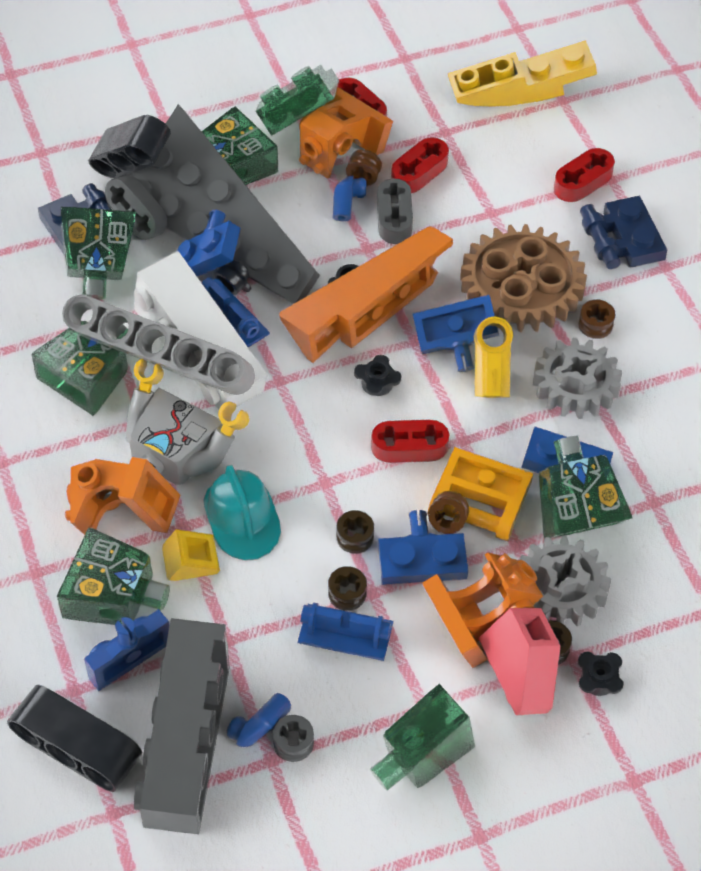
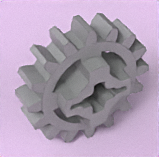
M572 338L571 345L569 346L558 340L556 341L555 351L545 347L542 358H537L533 386L538 387L537 398L544 399L548 397L546 408L551 410L556 406L561 407V416L563 417L569 411H575L577 418L582 419L584 411L588 410L596 417L599 415L600 406L610 409L613 398H618L622 370L616 369L618 359L616 357L606 358L608 348L605 346L598 350L593 349V340L590 339L586 342L585 346L579 345L577 338ZM556 368L555 374L551 375L552 371ZM603 381V385L599 389H597L599 387V382Z
M562 535L560 544H554L549 537H546L542 549L535 544H531L528 556L521 555L519 559L529 564L536 573L537 581L535 582L539 590L542 591L543 597L533 606L534 608H542L547 620L550 617H554L556 621L564 624L565 619L571 618L576 626H580L583 614L594 619L598 606L604 607L606 604L607 592H609L611 578L606 576L608 564L607 562L596 563L599 551L593 549L585 552L583 550L584 541L581 539L575 546L569 545L567 536Z

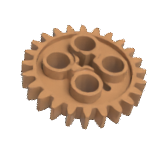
M510 224L508 225L507 233L503 234L499 229L494 228L492 238L482 234L480 235V244H470V252L464 254L463 265L461 266V292L467 293L466 300L490 295L496 317L503 318L509 324L516 323L519 332L523 331L525 324H530L533 330L538 332L540 322H544L548 327L553 328L555 317L565 322L568 317V311H577L578 301L583 300L587 275L584 274L585 262L578 261L580 254L578 250L569 251V240L557 243L558 233L554 232L548 237L543 236L544 229L541 226L535 233H531L528 224H524L521 232H516L515 228Z

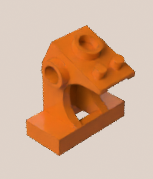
M338 87L333 88L328 92L325 105L316 108L313 112H307L300 121L299 161L302 165H307L313 169L316 174H321L329 179L338 154L342 156L347 153L352 142L376 155L384 153L393 120Z
M132 457L129 464L95 459L71 467V484H68L66 490L70 510L65 511V517L67 521H70L88 539L93 540L103 514L106 511L116 509L121 503H125L152 531L168 533L181 495L147 459ZM111 492V495L107 499L103 500L105 495Z
M490 552L484 554L488 560L482 568L485 576L465 589L449 591L437 574L422 582L458 649L472 668L488 660L478 642V638L510 608H534L533 605L543 597L535 583L537 576L531 566L523 560L510 558L506 553L503 555ZM500 591L504 601L497 608L483 616L477 604Z

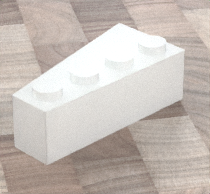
M179 251L137 272L136 290H134V310L139 316L231 350L244 358L253 367L255 373L254 384L244 394H229L195 381L209 404H215L220 409L224 403L230 401L238 407L264 391L267 373ZM165 336L159 337L161 342L165 345ZM201 350L194 351L189 356V368L199 364L202 358ZM234 364L227 368L224 375L225 382H230L238 376L239 364Z

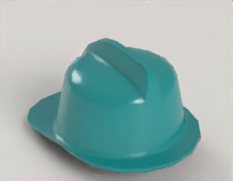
M233 465L227 466L225 473L221 474L206 491L203 499L206 516L214 538L221 550L231 557L241 560L259 559L269 554L278 544L281 534L278 514L269 491L257 475L246 470H235Z

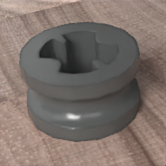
M287 715L279 719L273 729V745L275 752L280 758L289 762H298L307 758L312 752L314 746L313 727L303 716ZM289 731L299 732L300 739H298L297 746L288 745Z

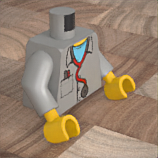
M144 359L137 361L134 366V375L140 380V385L134 388L126 428V440L130 444L132 457L147 459L165 479L176 485L184 484L191 476L196 477L218 468L235 439L233 435L234 430H241L248 425V413L240 410L237 417L231 421V416L236 410V404L228 401L224 403L219 409V418L159 387L154 393L151 391L152 385L158 384L162 380L164 375L162 367L156 363L153 368V374L146 378L144 372L147 367V361Z

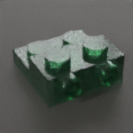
M322 65L314 69L306 66L291 76L293 82L283 88H280L277 84L260 95L261 101L257 106L256 113L271 136L334 99L339 79L332 68L325 71Z

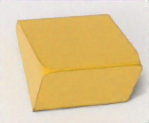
M175 529L162 546L166 575L170 581L215 575L220 571L214 535Z

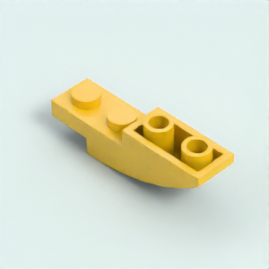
M585 40L519 61L516 52L447 74L457 103L493 107L532 103L564 95L563 85L597 75V69Z

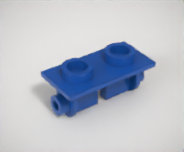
M208 277L202 281V285L247 347L270 335V332L219 279Z
M313 602V604L308 603L302 609L300 620L302 627L298 643L384 661L394 621L384 619L383 616H378L377 618L319 606V603Z

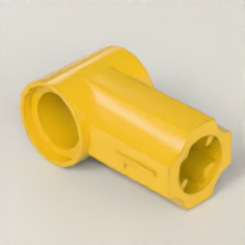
M496 316L488 317L475 330L474 397H510L513 331L510 324L503 318ZM496 326L501 329L504 336L503 343L498 347L487 345L482 337L484 328Z

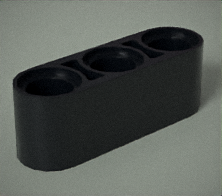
M142 115L110 127L103 133L88 159V163L96 172L108 178H117L151 167L170 137L171 130L163 121L150 115Z
M35 685L7 720L9 728L19 738L110 792L116 791L143 753L138 744L129 736L42 685Z

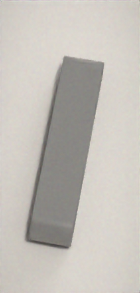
M86 295L73 296L67 300L63 307L62 316L66 326L87 339L136 358L144 359L154 365L157 363L164 369L229 394H244L254 384L255 373L251 364L231 350ZM92 309L91 320L87 324L81 325L82 315L87 310ZM128 322L127 334L121 339H117V329L123 323ZM165 336V345L162 350L152 353L154 341L159 337ZM201 350V361L195 367L189 368V356L194 351ZM239 364L238 376L230 382H225L224 375L227 368L231 365Z

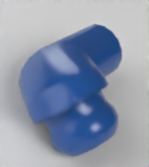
M347 176L336 185L333 196L332 218L334 220L342 222L351 220L353 197L364 198L366 196L367 181L364 178L356 179L354 176Z
M276 693L248 721L242 716L234 717L226 730L228 738L235 740L236 745L239 747L252 746L271 731L279 719L285 717L290 712L291 703L289 699L283 694Z

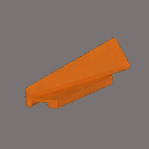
M428 226L280 311V320L305 357L312 363L339 338L341 342L353 348L433 284L438 274L433 264L439 255L452 247L453 239L436 228Z

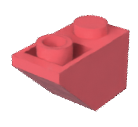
M510 608L478 639L515 715L546 714L553 708L560 644L542 608Z

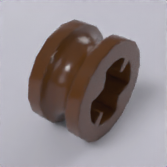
M357 150L353 152L350 162L346 166V175L354 176L356 179L364 178L367 181L366 186H371L378 179V174L382 169V161L371 151Z
M600 299L587 301L582 305L578 321L580 331L593 339L607 337L612 332L614 326L615 309L611 304Z
M445 491L438 494L428 512L432 527L443 534H453L460 531L468 518L469 504L466 498L454 491ZM445 505H451L454 507L453 513L458 511L459 514H455L453 520H447L443 518L445 512L440 514L438 511H442Z

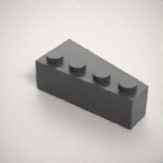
M174 618L170 620L165 656L161 664L158 697L154 699L152 708L151 739H146L143 752V766L146 767L144 782H137L134 795V810H140L143 828L198 835L200 833L230 669L226 624Z

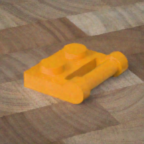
M454 447L431 498L428 512L438 494L445 491L460 493L466 498L504 510L502 517L469 506V515L465 523L496 533V538L509 541L519 512L532 484L533 473ZM445 505L442 511H438L440 514L445 512V516L454 518L455 514H459L458 511L453 513L454 507L451 505Z

